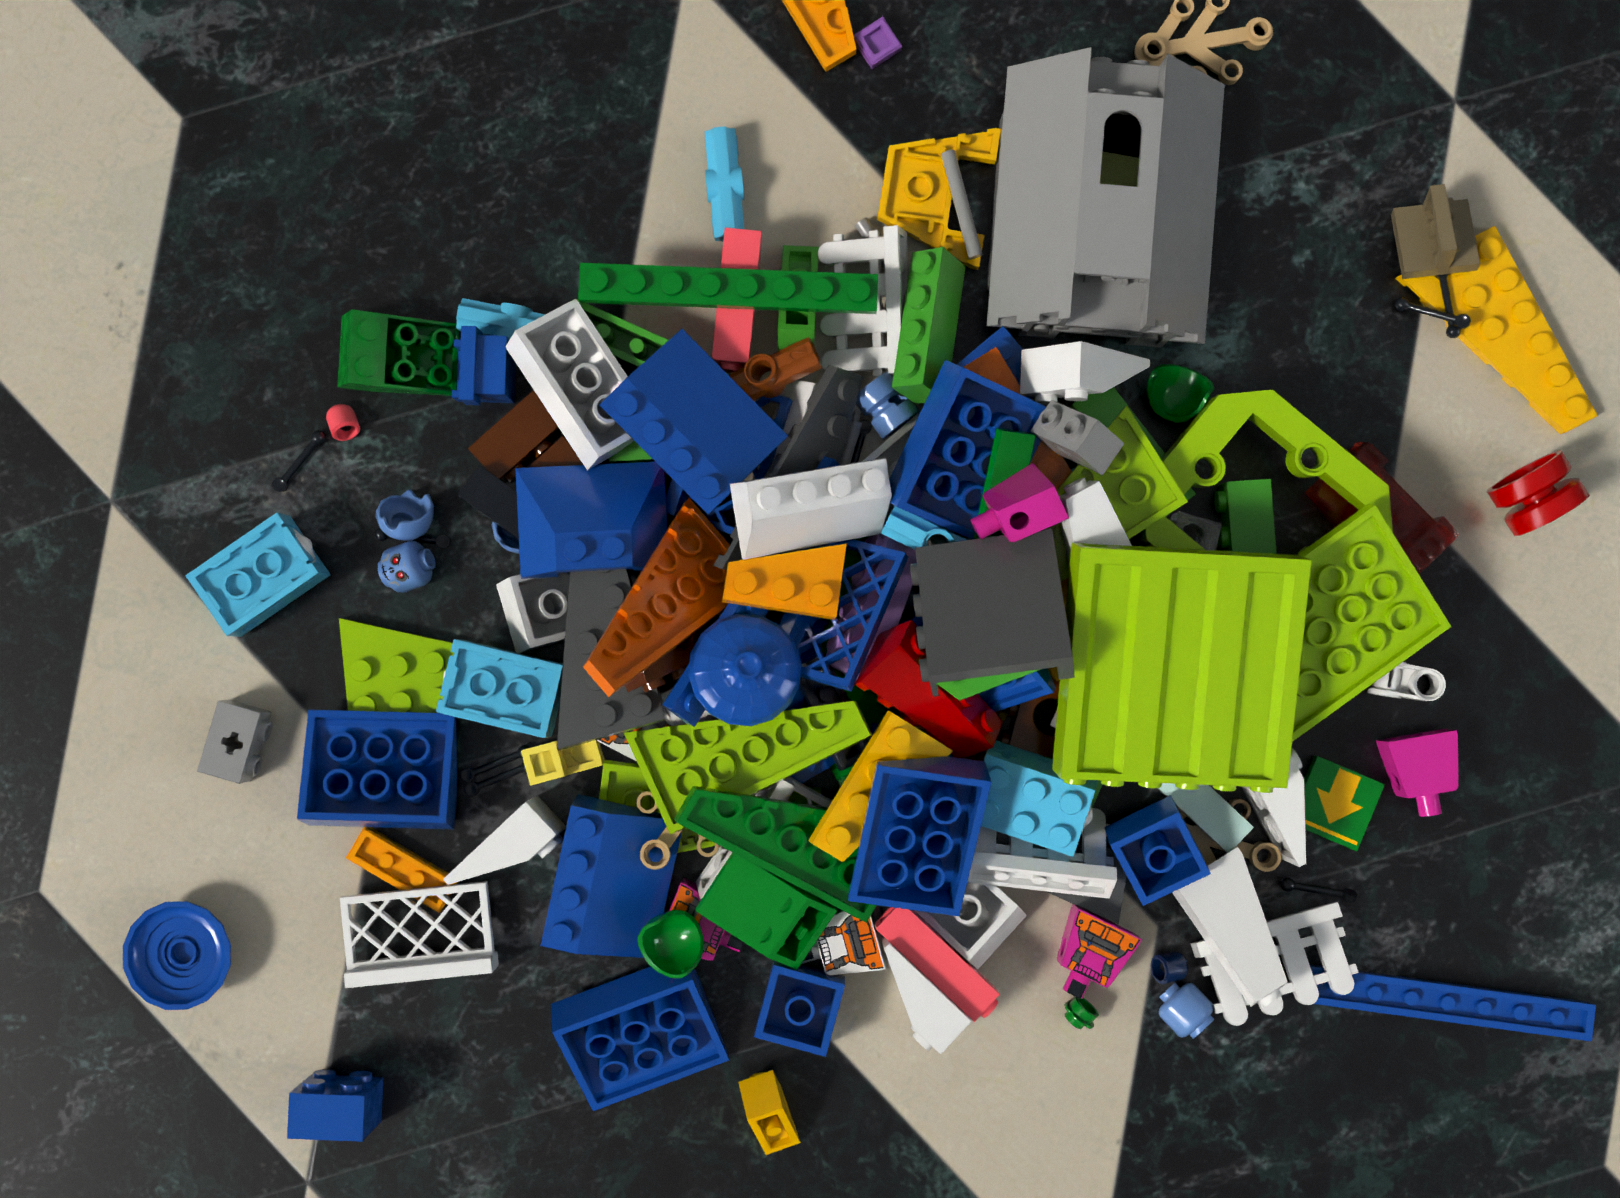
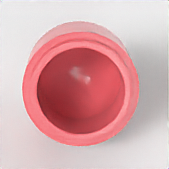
M337 404L328 410L326 420L334 439L347 441L359 434L360 425L352 407L346 404ZM344 426H352L349 431L340 429Z

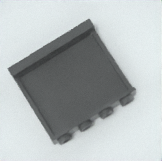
M1052 528L1041 530L1016 542H1009L1004 535L986 537L982 540L979 538L915 548L917 563L910 564L912 584L913 586L919 585L920 594L913 595L916 617H922L923 626H916L919 650L926 649V658L919 659L922 682H930L933 696H939L938 683L1053 667H1057L1059 680L1075 678L1073 655Z

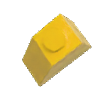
M774 1071L755 1073L748 1079L739 1081L747 1121L765 1154L768 1155L799 1144L800 1140L794 1121Z

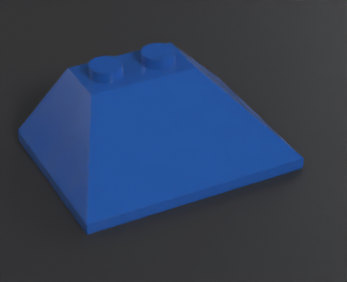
M656 462L598 464L588 471L584 465L515 468L521 579L559 577L558 573L618 569H633V573H641L668 529L664 470Z

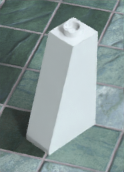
M1080 478L1064 487L1066 493L1059 497L1069 518L1060 523L1069 568L1072 542L1132 546L1100 481L1089 480L1086 482L1085 478Z
M1237 847L1208 865L1210 875L1172 893L1250 1007L1259 1001L1263 1007H1266L1283 996L1279 989L1288 981L1245 859Z

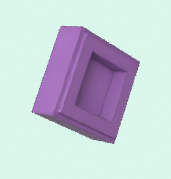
M883 16L854 34L855 44L871 69H874L902 51L901 43Z

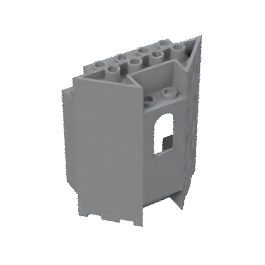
M1092 47L1008 66L1004 111L999 125L1001 133L997 152L986 290L989 291L987 326L1019 329L1018 336L1054 339L1059 332L1125 337V345L1161 348L1168 341L1205 344L1225 84L1168 53L1160 66H1151L1149 62L1144 60L1115 63L1107 57L1091 59ZM1112 114L1135 116L1140 123L1141 141L1137 187L1100 184L1104 127L1106 120Z

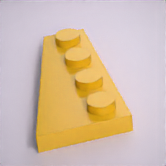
M887 711L808 841L841 862H844L859 847L877 762L949 756L953 750L894 713Z

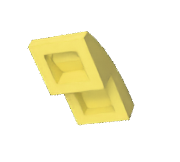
M557 740L521 750L530 786L599 767L605 761L601 744L597 740L563 750H557Z

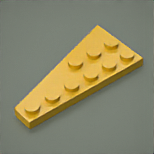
M1496 226L1477 234L1475 238L1480 259L1478 270L1451 273L1447 276L1454 315L1466 314L1471 319L1470 326L1467 329H1461L1458 338L1486 365L1490 364L1503 376L1501 379L1510 388L1514 387L1529 401L1528 405L1559 434L1566 433L1597 417L1595 409ZM1399 275L1395 278L1404 287L1408 286L1420 298L1419 302L1425 307L1445 312L1440 281L1435 276L1402 279V275Z

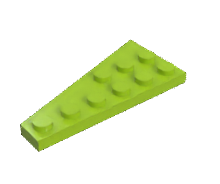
M849 701L784 710L773 720L754 726L730 725L719 719L697 722L695 727L685 724L625 732L624 735L669 833L675 834L686 828L676 823L674 818L693 786L753 795L872 736V733L857 702Z

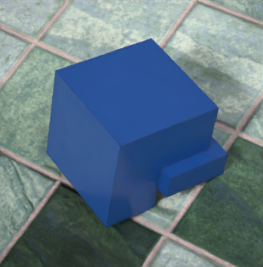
M461 326V340L454 339V347L458 350L457 390H452L453 399L465 405H481V402L515 403L516 362L506 349V345L510 340L507 336L483 335V332L476 326Z

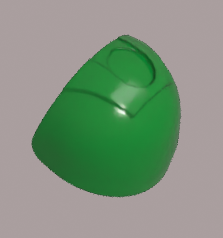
M1162 364L1155 367L1149 376L1147 385L1149 403L1154 412L1164 419L1176 423L1187 422L1189 419L1196 417L1209 402L1214 391L1213 383L1201 373L1173 364Z
M672 910L653 917L644 925L638 935V946L645 960L655 971L670 978H683L691 973L699 964L703 954L704 939L702 930L692 915L682 910Z

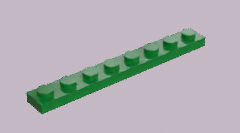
M580 263L578 292L580 303L855 314L877 313L878 274Z

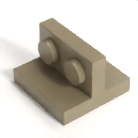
M1445 184L1429 187L1423 205L1393 208L1391 219L1402 279L1478 270L1480 259L1468 199L1454 201L1452 197L1448 198Z

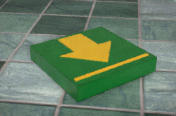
M1314 755L1304 778L1305 830L1351 850L1358 851L1385 784Z

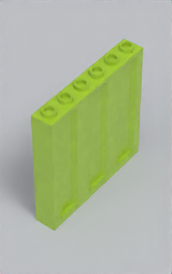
M1072 542L1066 618L1075 678L1060 680L1052 770L1060 779H1063L1064 783L1071 785H1085L1086 780H1100L1101 784L1112 787L1124 786V782H1138V785L1142 787L1161 788L1162 783H1172L1176 787L1186 790H1197L1199 785H1213V788L1216 790L1230 792L1236 791V786L1250 787V790L1260 793H1272L1273 788H1287L1312 560L1292 554Z

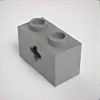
M1053 400L1042 411L1037 422L1030 430L1031 433L1036 435L1056 454L1101 475L1105 473L1124 445L1099 420Z
M233 700L218 701L197 772L238 784L251 781L252 777L257 776L261 768L262 757L259 756L262 743L266 742L271 734L272 721H269L272 712ZM238 736V741L243 742L242 748H239V744L234 742V737Z

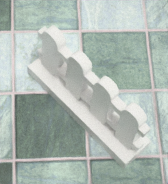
M898 225L884 226V237H880L878 230L869 231V238L845 241L843 234H834L833 242H826L820 246L818 250L820 261L829 266L834 265V273H846L845 264L870 262V274H878L876 314L836 313L826 315L821 320V331L825 335L836 337L837 350L827 351L822 357L821 362L825 370L828 365L850 372L873 370V376L878 377L884 373L885 369H888V374L894 375L908 283L907 232ZM881 261H885V273H881ZM882 297H886V310H882ZM883 333H887V346L883 344ZM872 334V347L848 349V336Z
M1092 808V821L1086 825L1081 833L1082 854L1075 853L1074 857L1048 848H1033V843L1009 836V845L996 844V831L981 826L968 882L1109 899L1117 882V867H1113L1114 859L1113 857L1106 856L1107 835L1104 827L1110 824H1106L1105 815L1101 810Z
M1338 902L1324 904L1266 921L1271 936L1275 937L1277 943L1275 947L1278 955H1281L1289 982L1279 990L1283 995L1293 992L1295 999L1303 1005H1312L1318 1000V984L1328 982L1331 990L1340 995L1349 994L1354 988L1352 975L1359 972L1356 964L1348 965L1339 937L1346 936L1343 927L1336 928L1333 919L1343 917ZM1309 926L1312 935L1300 938L1298 929ZM1203 939L1190 943L1195 958L1205 957L1207 966L1200 968L1204 977L1211 976L1219 1003L1212 1004L1215 1014L1223 1012L1225 1020L1231 1025L1239 1026L1244 1024L1248 1018L1246 1005H1249L1242 996L1206 941ZM1316 945L1325 971L1316 975L1312 974L1304 950L1305 947ZM1280 997L1266 1007H1263L1259 1001L1258 1005L1263 1013L1277 1015L1283 1009V1000Z

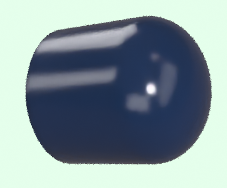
M1173 951L1158 954L1151 960L1152 975L1160 984L1183 980L1188 974V961L1180 952ZM1161 962L1164 966L1165 972H1163L1160 969Z

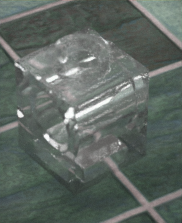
M1183 512L1175 513L1169 519L1181 530L1185 526L1192 527L1197 536L1195 542L1205 550L1216 549L1222 523Z

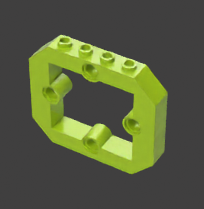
M1274 390L1221 394L1211 398L1161 458L1184 495L1191 486L1194 488H1204L1216 485L1222 480L1226 469L1224 459L1219 453L1249 419L1288 451L1285 462L1287 469L1292 475L1298 478L1318 476L1356 507L1358 511L1368 503L1376 505L1393 532L1389 485ZM1305 449L1311 450L1316 457L1315 465L1311 469L1305 467L1301 460ZM1199 459L1208 461L1211 466V474L1207 479H1202L1196 474L1195 465ZM1166 516L1140 532V541L1148 547L1205 550L1166 518ZM1309 546L1304 547L1302 550H1300V551L1298 552V554L1301 553V552H1302L1303 550H1305L1306 548H1308Z

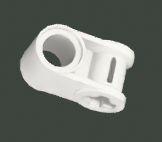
M1402 662L1374 682L1372 687L1368 688L1367 693L1398 699L1434 701L1443 695L1446 681L1438 670ZM1422 675H1425L1430 681L1429 690L1425 694H1422L1417 688V681Z

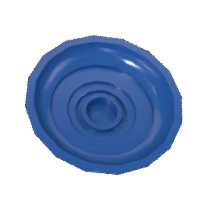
M739 613L717 620L700 634L690 653L688 676L695 698L710 715L730 725L754 726L773 720L790 706L800 686L801 661L795 642L780 625L760 615Z
M188 901L164 902L146 910L130 926L123 944V969L131 988L147 1003L165 1010H188L208 1001L224 984L231 966V943L223 924L208 909Z

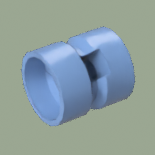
M888 371L861 389L856 401V405L863 415H871L873 417L871 425L882 440L898 431L920 412L912 401L892 388L893 375L888 374Z

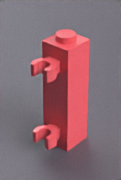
M725 227L721 268L760 270L763 241L762 231ZM716 309L712 359L726 373H733L744 368L747 361L751 358L756 310Z
M889 907L874 923L876 930L974 1022L980 1016L983 1018L987 1017L998 1004L996 998L1000 995L997 988L917 912L909 909Z

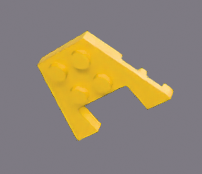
M992 128L987 129V132L968 135L962 133L956 137L938 140L932 138L889 145L877 220L888 226L898 225L907 232V236L933 249L944 247L961 263L971 269L978 270L981 257L969 259L962 232L948 228L952 195L941 153L955 150L957 160L962 159L995 165L1001 129ZM977 234L982 250L984 235Z

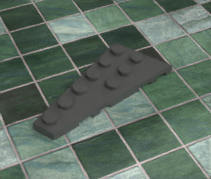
M828 365L807 401V413L800 425L794 424L788 434V437L791 438L783 454L777 453L764 478L814 470L824 456L835 459L839 464L864 376ZM735 526L730 535L733 541L724 556L719 554L713 566L727 570L728 562L742 560L737 526Z
M629 569L570 572L557 750L567 749L668 720L665 708L662 705L663 700L659 687L645 693L642 687L627 692L626 687L623 686L608 697L583 668L633 586Z

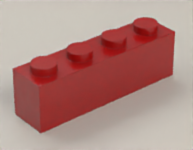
M909 620L881 632L872 646L855 685L863 691L872 690L878 695V702L887 708L892 706L904 713L905 721L913 726H922L927 730V735L953 750L951 754L957 758H966L993 748L1003 721L979 694L959 701L938 685L939 696H933L930 682H922L919 659L926 658V649L919 650L916 632L917 625L912 620Z

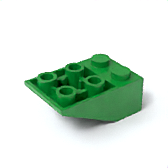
M351 309L342 315L337 388L370 392L452 396V390H456L458 350L454 347V339L459 340L460 330L456 328L457 324Z
M733 852L695 908L696 912L767 958L796 970L837 912L835 906Z

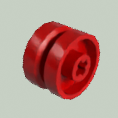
M1561 450L1547 454L1521 467L1487 490L1496 508L1514 506L1504 518L1514 536L1531 532L1558 519L1583 503L1590 496L1579 478H1569L1560 481L1572 468Z

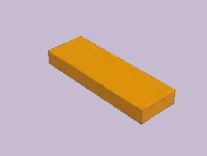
M364 827L346 856L348 860L399 890L448 885L443 880L449 874L448 872L371 827ZM436 895L428 896L423 902L424 905L438 913H441L446 906V903Z

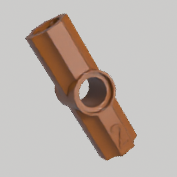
M807 337L771 355L756 354L747 361L744 368L729 374V376L752 400H756L762 396L764 398L777 397L783 392L786 385L823 367L811 339ZM771 371L767 379L760 381L763 374Z

